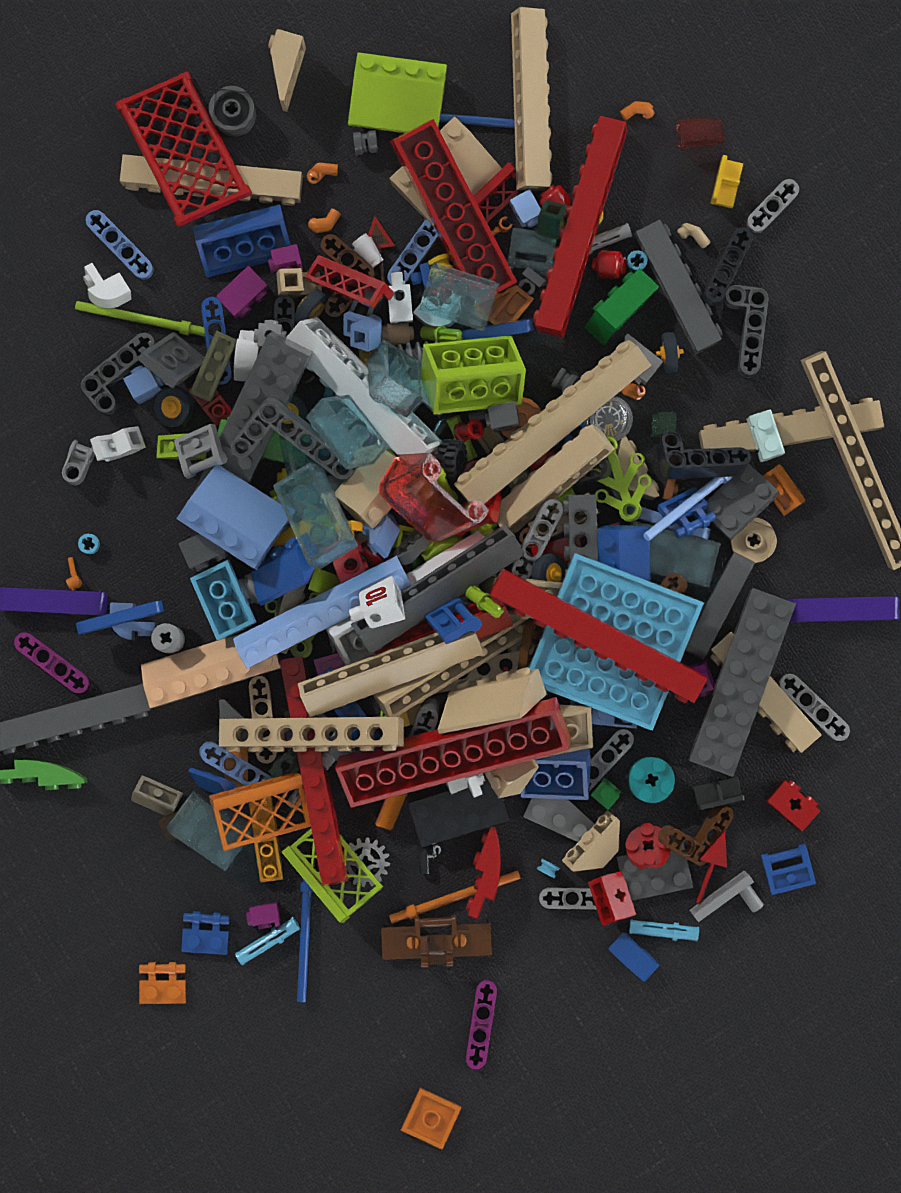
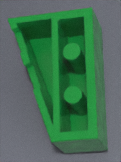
M640 268L634 274L630 271L622 280L624 284L620 288L616 285L607 294L609 298L605 302L600 300L593 308L595 313L584 328L603 346L659 288Z

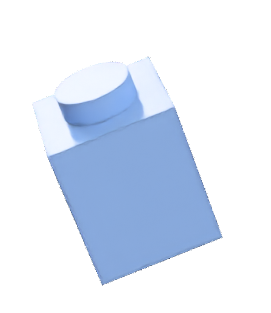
M530 189L510 200V206L522 228L527 225L529 228L533 227L541 221L540 218H542L543 212Z

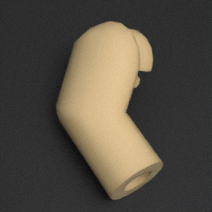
M689 223L682 224V227L677 231L683 239H686L689 235L694 237L701 248H705L711 242L700 227Z

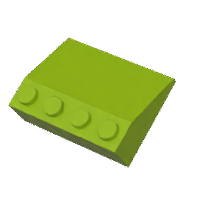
M358 53L348 125L406 133L434 119L439 128L447 65Z

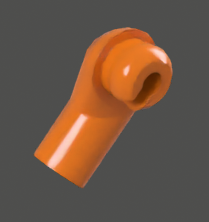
M635 101L621 110L620 115L625 121L635 114H642L644 118L649 119L654 115V110L649 102Z
M315 164L308 171L307 180L311 184H316L325 175L337 176L338 164Z
M331 208L326 218L310 219L308 227L315 233L329 232L341 214Z
M634 383L628 384L621 390L623 395L633 399L642 398L646 392L642 385Z

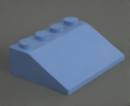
M215 465L190 497L177 520L257 570L294 512L222 466Z

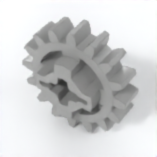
M369 837L366 838L364 843H362L360 838L357 839V845H354L352 842L349 843L353 851L363 847L362 853L358 856L361 860H363L364 856H368L369 861L376 862L369 864L367 868L369 870L380 868L374 876L381 882V873L385 875L388 873L384 867L390 866V862L385 861V858L390 856L389 853L383 854L382 852L385 846L378 847V840H375L373 844L370 843ZM371 848L377 851L380 859L375 858L371 854ZM348 853L347 858H352V856ZM347 861L346 870H348V874L357 875L351 867L352 865L359 869L357 862ZM362 870V876H367V874ZM354 878L353 884L355 885L358 882V878ZM361 878L362 887H365L366 882L374 886L371 879Z

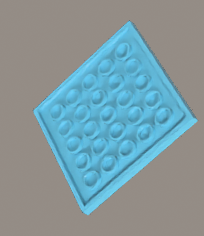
M577 553L573 555L557 596L679 662L682 659L704 604L702 601ZM546 625L529 666L530 670L539 669L545 690L653 731L667 693L656 688L655 682L649 679L645 682L635 677L634 674L636 672L627 668L624 671L616 667L614 660L608 657L606 660L594 655L595 650L589 647L586 650L578 647L573 643L574 639L568 636L565 639L553 633L554 629Z

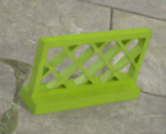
M310 829L294 844L284 849L282 853L340 923H344L350 918L351 914L381 890L383 886L341 835V844L345 848V865L347 866V861H356L359 865L358 875L347 874L348 877L358 878L357 891H345V882L341 883V890H332L330 886L322 885L320 872H317L314 868L317 856L314 840L308 839L313 835L312 829ZM304 841L313 842L312 855H303L298 847ZM348 853L352 856V858H347ZM362 870L367 874V876H362ZM361 878L371 879L376 887L370 892H360ZM344 893L356 894V904L350 909L343 903Z

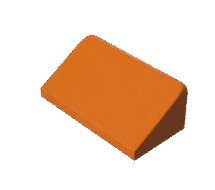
M780 464L763 475L780 493L773 502L783 516L806 501Z
M407 793L385 799L376 820V826L388 830L393 829Z

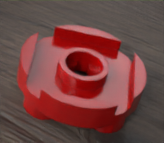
M644 823L628 835L625 847L628 859L634 866L640 869L652 867L656 869L668 861L671 849L661 844L658 840V834L662 828L653 826L650 823ZM647 843L653 844V850H643L644 845Z

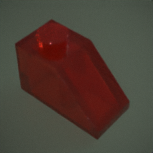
M702 117L678 120L676 128L679 149L724 143L721 120Z

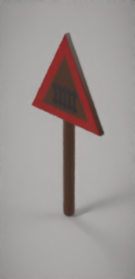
M374 216L368 236L372 237L382 257V248L395 247V245ZM382 261L379 263L381 281L385 282L384 266Z

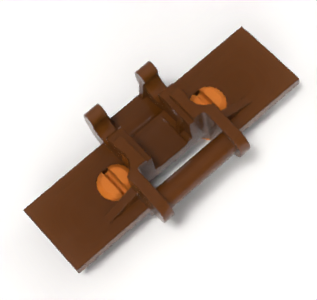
M451 915L449 918L420 919L417 916L415 917V926L381 927L383 960L421 958V968H428L430 964H446L447 967H453V957L492 955L491 923L456 924V915ZM452 927V933L421 935L420 928Z

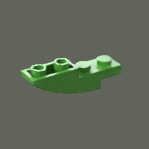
M14 760L15 769L0 770V784L13 783L15 778H22V783L36 782V777H38V786H45V790H57L59 785L68 784V789L82 788L81 784L87 783V778L78 772L45 761Z

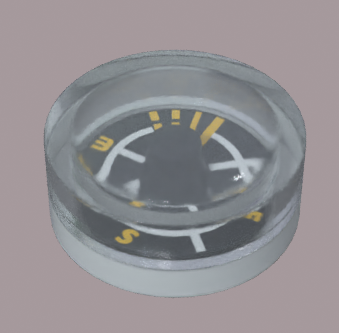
M613 397L588 417L584 423L585 426L592 424L600 428L606 437L610 436L618 441L630 431L633 416L629 405L623 399Z

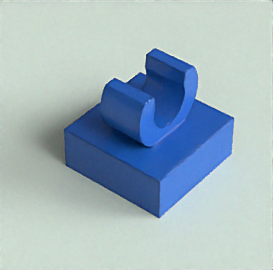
M429 263L419 264L421 272L410 274L412 284L423 283L425 290L431 289L434 286Z

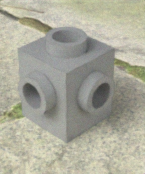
M265 320L264 323H259L258 329L254 330V343H257L259 350H261L265 342V334L267 332L271 333L273 331L285 338L287 337V331H284L283 326L278 324V321Z

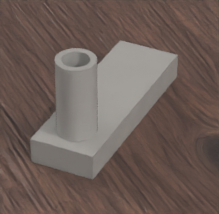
M743 871L689 911L699 922L738 893L752 912L758 911L764 904L750 886L754 881L746 871Z

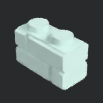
M771 409L751 415L746 419L756 450H759L760 462L782 456L785 453Z

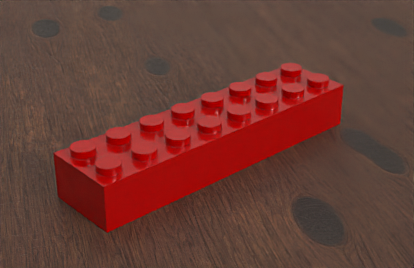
M434 119L391 140L390 142L473 303L478 304L517 283Z

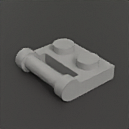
M209 424L174 440L182 472L187 479L214 465L220 466L227 462V456L222 450L217 428L214 424ZM212 450V457L196 464H191L190 459Z

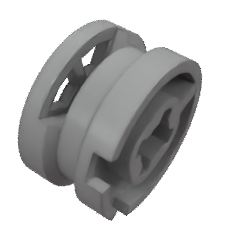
M251 573L245 574L244 578L238 580L248 604H258Z

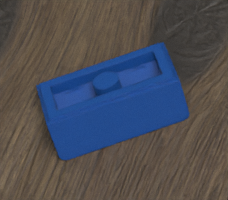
M189 768L190 775L201 789L215 794L235 789L236 783L203 770Z

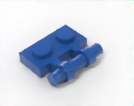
M694 487L659 504L657 510L664 518L698 491L697 488ZM704 498L669 525L672 526L677 523L680 528L674 530L677 538L687 537L693 534L694 530L705 528L710 525V522L716 520L713 512L705 514L703 511L708 506ZM694 515L696 520L689 522L687 518Z
M199 911L184 913L183 922H192V929H183L181 952L228 954L229 931H220V924L229 925L230 916L221 915V913H213V915L201 914ZM200 923L213 924V929H200Z

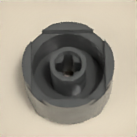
M238 86L223 87L210 100L209 113L218 131L231 137L249 133L256 120V109L252 98L243 88ZM232 108H236L237 112H234L233 115H230L229 112H232Z

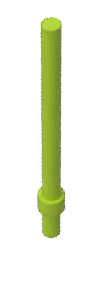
M77 301L75 305V310L176 330L184 335L191 333L205 336L204 327L192 325L188 321L182 320L177 322L115 308H102L95 304Z

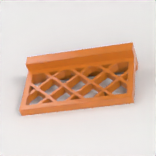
M297 771L209 796L224 851L311 826L302 786V777ZM297 789L299 797L295 804L284 799L289 791ZM269 796L279 799L273 810L263 806L264 801ZM252 802L257 805L251 816L241 812L245 803ZM282 802L292 806L286 818L276 813ZM229 808L235 811L229 823L221 819L219 810ZM260 808L271 813L265 824L254 819ZM297 809L303 813L305 822L295 824L289 820ZM238 814L249 819L242 831L232 826ZM274 815L284 821L280 829L272 830L268 827ZM252 822L262 827L258 835L253 837L246 833ZM230 828L240 833L235 842L227 844L225 836Z

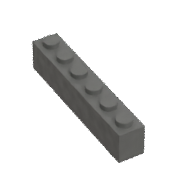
M658 220L636 231L634 236L642 252L645 253L647 262L695 355L720 343L722 340L720 336L723 335L717 323H713L710 317L712 316V311L708 304H703L700 298L702 292L699 286L691 281L689 277L692 275L690 268L686 263H682L679 257L681 256V251L677 244H672L669 238L671 232L668 226Z

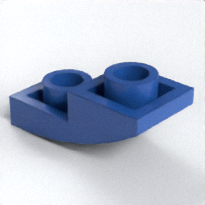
M623 932L608 948L628 969L644 982L660 966L627 933Z

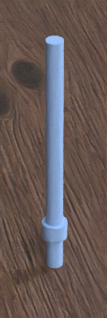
M732 476L713 478L643 534L644 538L650 541L720 484L728 482Z

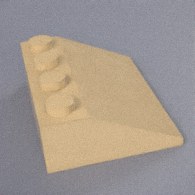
M454 116L440 132L474 196L502 168L473 134ZM402 166L390 177L392 186L434 227Z
M529 667L517 670L513 674H509L507 671L499 673L493 678L482 676L473 682H469V680L457 682L456 687L448 694L438 727L439 734L522 718L547 694L539 669L530 670Z

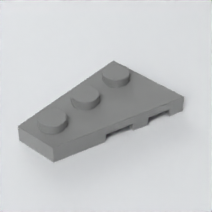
M531 798L523 816L577 842L581 840L584 833L594 826V823L568 799Z

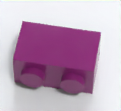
M248 266L216 298L219 299L221 304L235 319H238L239 317H245L251 311L250 306L256 301L258 303L267 296L268 293L266 291L269 288Z

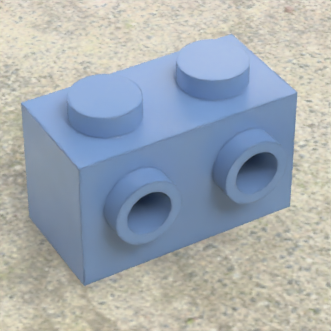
M143 366L136 367L131 371V375L123 378L133 399L139 405L157 396L162 390L161 386L164 385L161 378Z

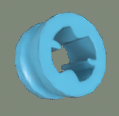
M637 250L628 255L627 266L631 271L636 272L639 268L643 270L646 267L647 257L645 253ZM635 256H639L640 260H643L639 267H635L634 263H631Z
M88 533L80 537L78 546L82 552L94 554L100 547V541L95 535ZM88 538H93L94 548L90 547V550H86V545L83 544L85 539L89 541Z
M542 859V865L538 866L537 869L555 878V872L559 871L560 868Z

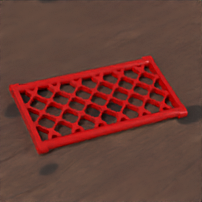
M184 72L179 76L115 103L118 112L122 113L175 216L174 221L178 227L252 194L249 185H246L202 103L189 72ZM181 83L183 84L179 91L170 89ZM162 92L159 100L149 98ZM166 93L177 95L174 104L162 102ZM180 98H190L193 103L189 109L177 106ZM142 101L138 109H129L128 106ZM145 102L157 104L154 113L142 111ZM161 106L172 109L168 118L157 115ZM175 111L187 114L184 122L180 123L172 120ZM144 115L152 118L149 126L139 127L136 122L139 116ZM190 116H200L202 122L198 127L187 125ZM155 120L166 122L163 131L151 129ZM173 124L181 127L178 136L166 133L169 125ZM185 129L196 132L192 141L181 138ZM150 133L161 136L157 145L147 144L145 139ZM199 134H209L212 139L208 145L196 143ZM169 138L176 141L172 150L161 147L163 139ZM179 143L191 145L188 154L176 152ZM195 147L206 150L202 159L191 157ZM158 152L170 154L167 163H157L155 157ZM209 152H219L221 159L217 164L206 161ZM174 156L185 159L182 168L170 165ZM189 161L200 163L196 173L185 170ZM203 166L215 168L212 177L200 175ZM168 170L180 173L176 182L166 181L164 175H166ZM219 170L229 171L231 177L227 182L215 179ZM185 174L195 177L190 187L180 184L181 178ZM199 179L210 182L206 191L195 189ZM213 184L225 187L221 196L210 193ZM178 188L189 191L186 200H176L174 193ZM228 189H238V192L225 197ZM193 193L205 196L201 205L189 202ZM208 198H214L218 200L207 206H204ZM187 207L198 209L186 215L183 213Z

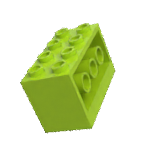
M511 335L423 344L420 380L433 414L488 409L489 406L513 401L516 405H522L526 368Z

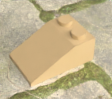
M277 29L275 36L271 35L268 48L271 49L270 54L272 56L280 103L283 111L287 112L306 47L303 36Z
M559 705L571 737L570 748L567 751L544 757L593 748L591 707Z

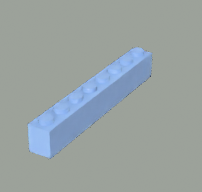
M395 556L233 638L236 650L246 668L350 617L349 609L360 605L359 593L390 576L394 578L400 591L409 587L411 583L398 557Z

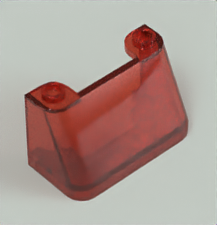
M431 453L398 454L379 484V494L428 541L441 542L484 520L489 509L482 502L473 500L463 508L436 482L441 473V465Z

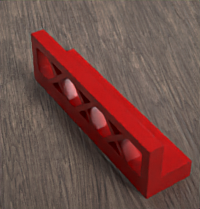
M509 162L473 196L480 210H486L485 220L487 224L510 203L511 199L522 191L517 189L515 191H505V182L511 176L516 180L515 168ZM493 194L502 195V203L498 207L489 206V197ZM488 210H494V211L488 216Z
M320 255L317 256L304 277L307 281L373 309L381 297L391 300L395 294L385 282ZM320 268L325 275L318 278L314 277ZM335 277L342 281L332 285L331 278ZM352 284L357 286L358 289L349 292L348 285ZM364 292L373 293L370 300L365 299Z

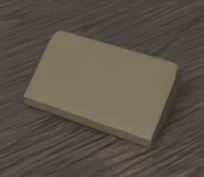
M142 775L132 793L131 800L166 816L176 811L183 793Z

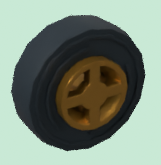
M319 289L305 296L297 307L294 321L299 323L303 320L318 317L324 309L327 296Z

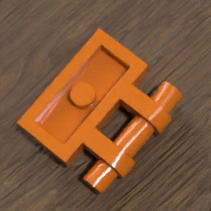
M149 962L148 965H139V974H148L149 980L139 981V1004L186 1003V980H177V973H185L186 965L177 964L176 962H169V964ZM156 974H169V980H156Z

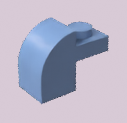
M350 311L345 313L344 335L350 337V346L368 352L379 347L382 336L381 318L374 314L366 317Z
M110 603V613L136 607V604ZM134 620L112 626V628L119 636L135 641V632H138V636H151V632L158 626V623L135 622Z

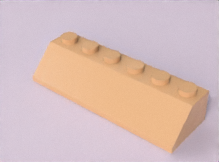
M238 634L141 664L143 687L149 707H159L281 669L280 655L277 653L246 668L233 638L241 635Z

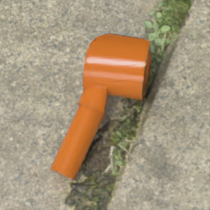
M508 217L500 219L497 227L491 231L493 236L500 232L507 233L511 229L512 224L509 227H503L501 224Z
M70 557L68 558L72 577L66 579V583L73 591L82 585V581L77 575L74 559Z

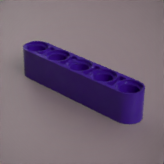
M0 587V611L107 615L108 593Z
M899 597L789 599L790 602L796 603L790 622L900 620Z

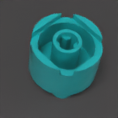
M645 757L633 764L628 773L627 782L631 793L636 798L647 803H657L663 801L671 794L675 784V777L672 768L664 760L655 757ZM648 774L657 778L653 786L645 783V780L648 779Z

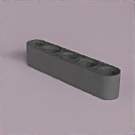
M734 551L694 626L685 649L686 652L701 660L705 658L755 563L754 561Z

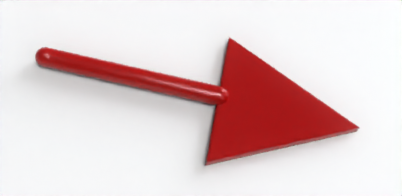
M725 832L717 838L699 859L709 862L710 865L697 898V904H700L714 864L727 868Z

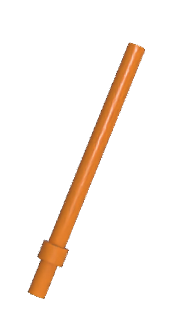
M518 870L500 876L499 886L521 879ZM474 886L417 906L414 904L407 906L405 910L389 915L391 923L393 924L407 918L410 920L414 919L424 912L473 896L477 890L474 889Z

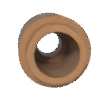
M408 322L387 323V326H382L383 344L394 346L399 343L401 345L410 343V340H414L413 326H409Z

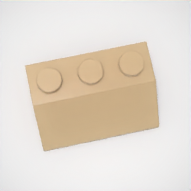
M376 443L356 466L351 476L345 479L334 492L333 496L356 521L363 522L364 526L374 530L415 481L416 477L404 463Z
M535 759L484 772L498 798L521 794L539 766Z

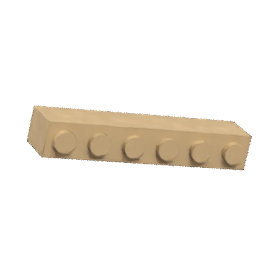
M592 424L584 427L574 440L565 443L561 451L556 455L550 456L541 468L531 472L527 480L522 484L516 485L507 497L502 498L497 521L500 527L505 525L513 534L517 533L537 516L542 504L546 500H556L601 460L614 451V447L601 429Z
M732 632L728 633L709 650L712 653L709 657L718 667L723 665L734 635ZM770 676L757 712L763 718L765 716L768 717L772 722L770 727L777 735L782 733L787 739L785 744L792 752L802 753L822 734Z

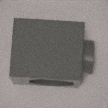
M514 401L488 407V414H485L487 427H491L494 433L521 428L518 408Z

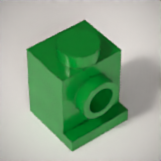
M603 778L589 795L609 810L620 797L621 791L606 778Z

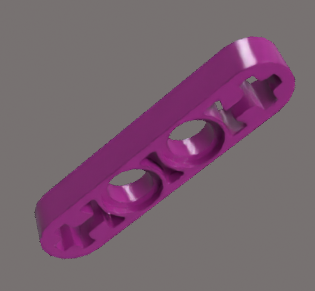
M24 632L16 636L14 641L16 649L75 693H84L89 689L90 680L83 672L35 636ZM29 637L28 642L33 647H36L37 643L40 645L34 650L32 656L29 653L33 650L29 647H21V638L27 639ZM41 650H46L49 653V659L45 663H41L37 658V654ZM60 663L67 666V673L64 676H58L55 672L56 666ZM72 670L76 672L72 675L73 677L84 679L82 683L85 686L83 688L78 687L76 689V683L69 679L68 683L65 681L70 677Z
M491 980L481 981L476 988L466 1053V1062L472 1069L482 1068L487 1060L497 995V987ZM485 984H489L490 989L493 990V993L488 994L487 1001L492 1000V1005L486 1002L478 1003V999L483 1000L484 993L480 991V988H484ZM480 1007H487L490 1015L486 1019H480L476 1014L477 1010ZM478 1029L484 1030L486 1033V1039L482 1042H477L473 1038V1033ZM471 1044L478 1047L485 1046V1050L480 1048L479 1057L483 1058V1060L478 1061V1064H473V1060L469 1059L470 1056L475 1054V1048H471Z

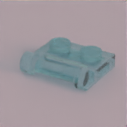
M513 228L508 256L510 269H514V267L526 269L529 267L532 270L543 271L547 274L549 268L553 266L557 234ZM516 252L545 256L547 261L543 263L516 259L515 256Z

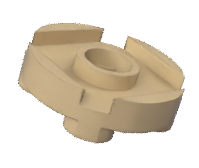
M754 518L731 541L733 552L735 551L755 563L763 562L770 557L777 544L776 534L771 525L760 518ZM753 534L757 535V540L760 541L759 545L755 544L754 547L750 546V542L747 541L748 537H752Z

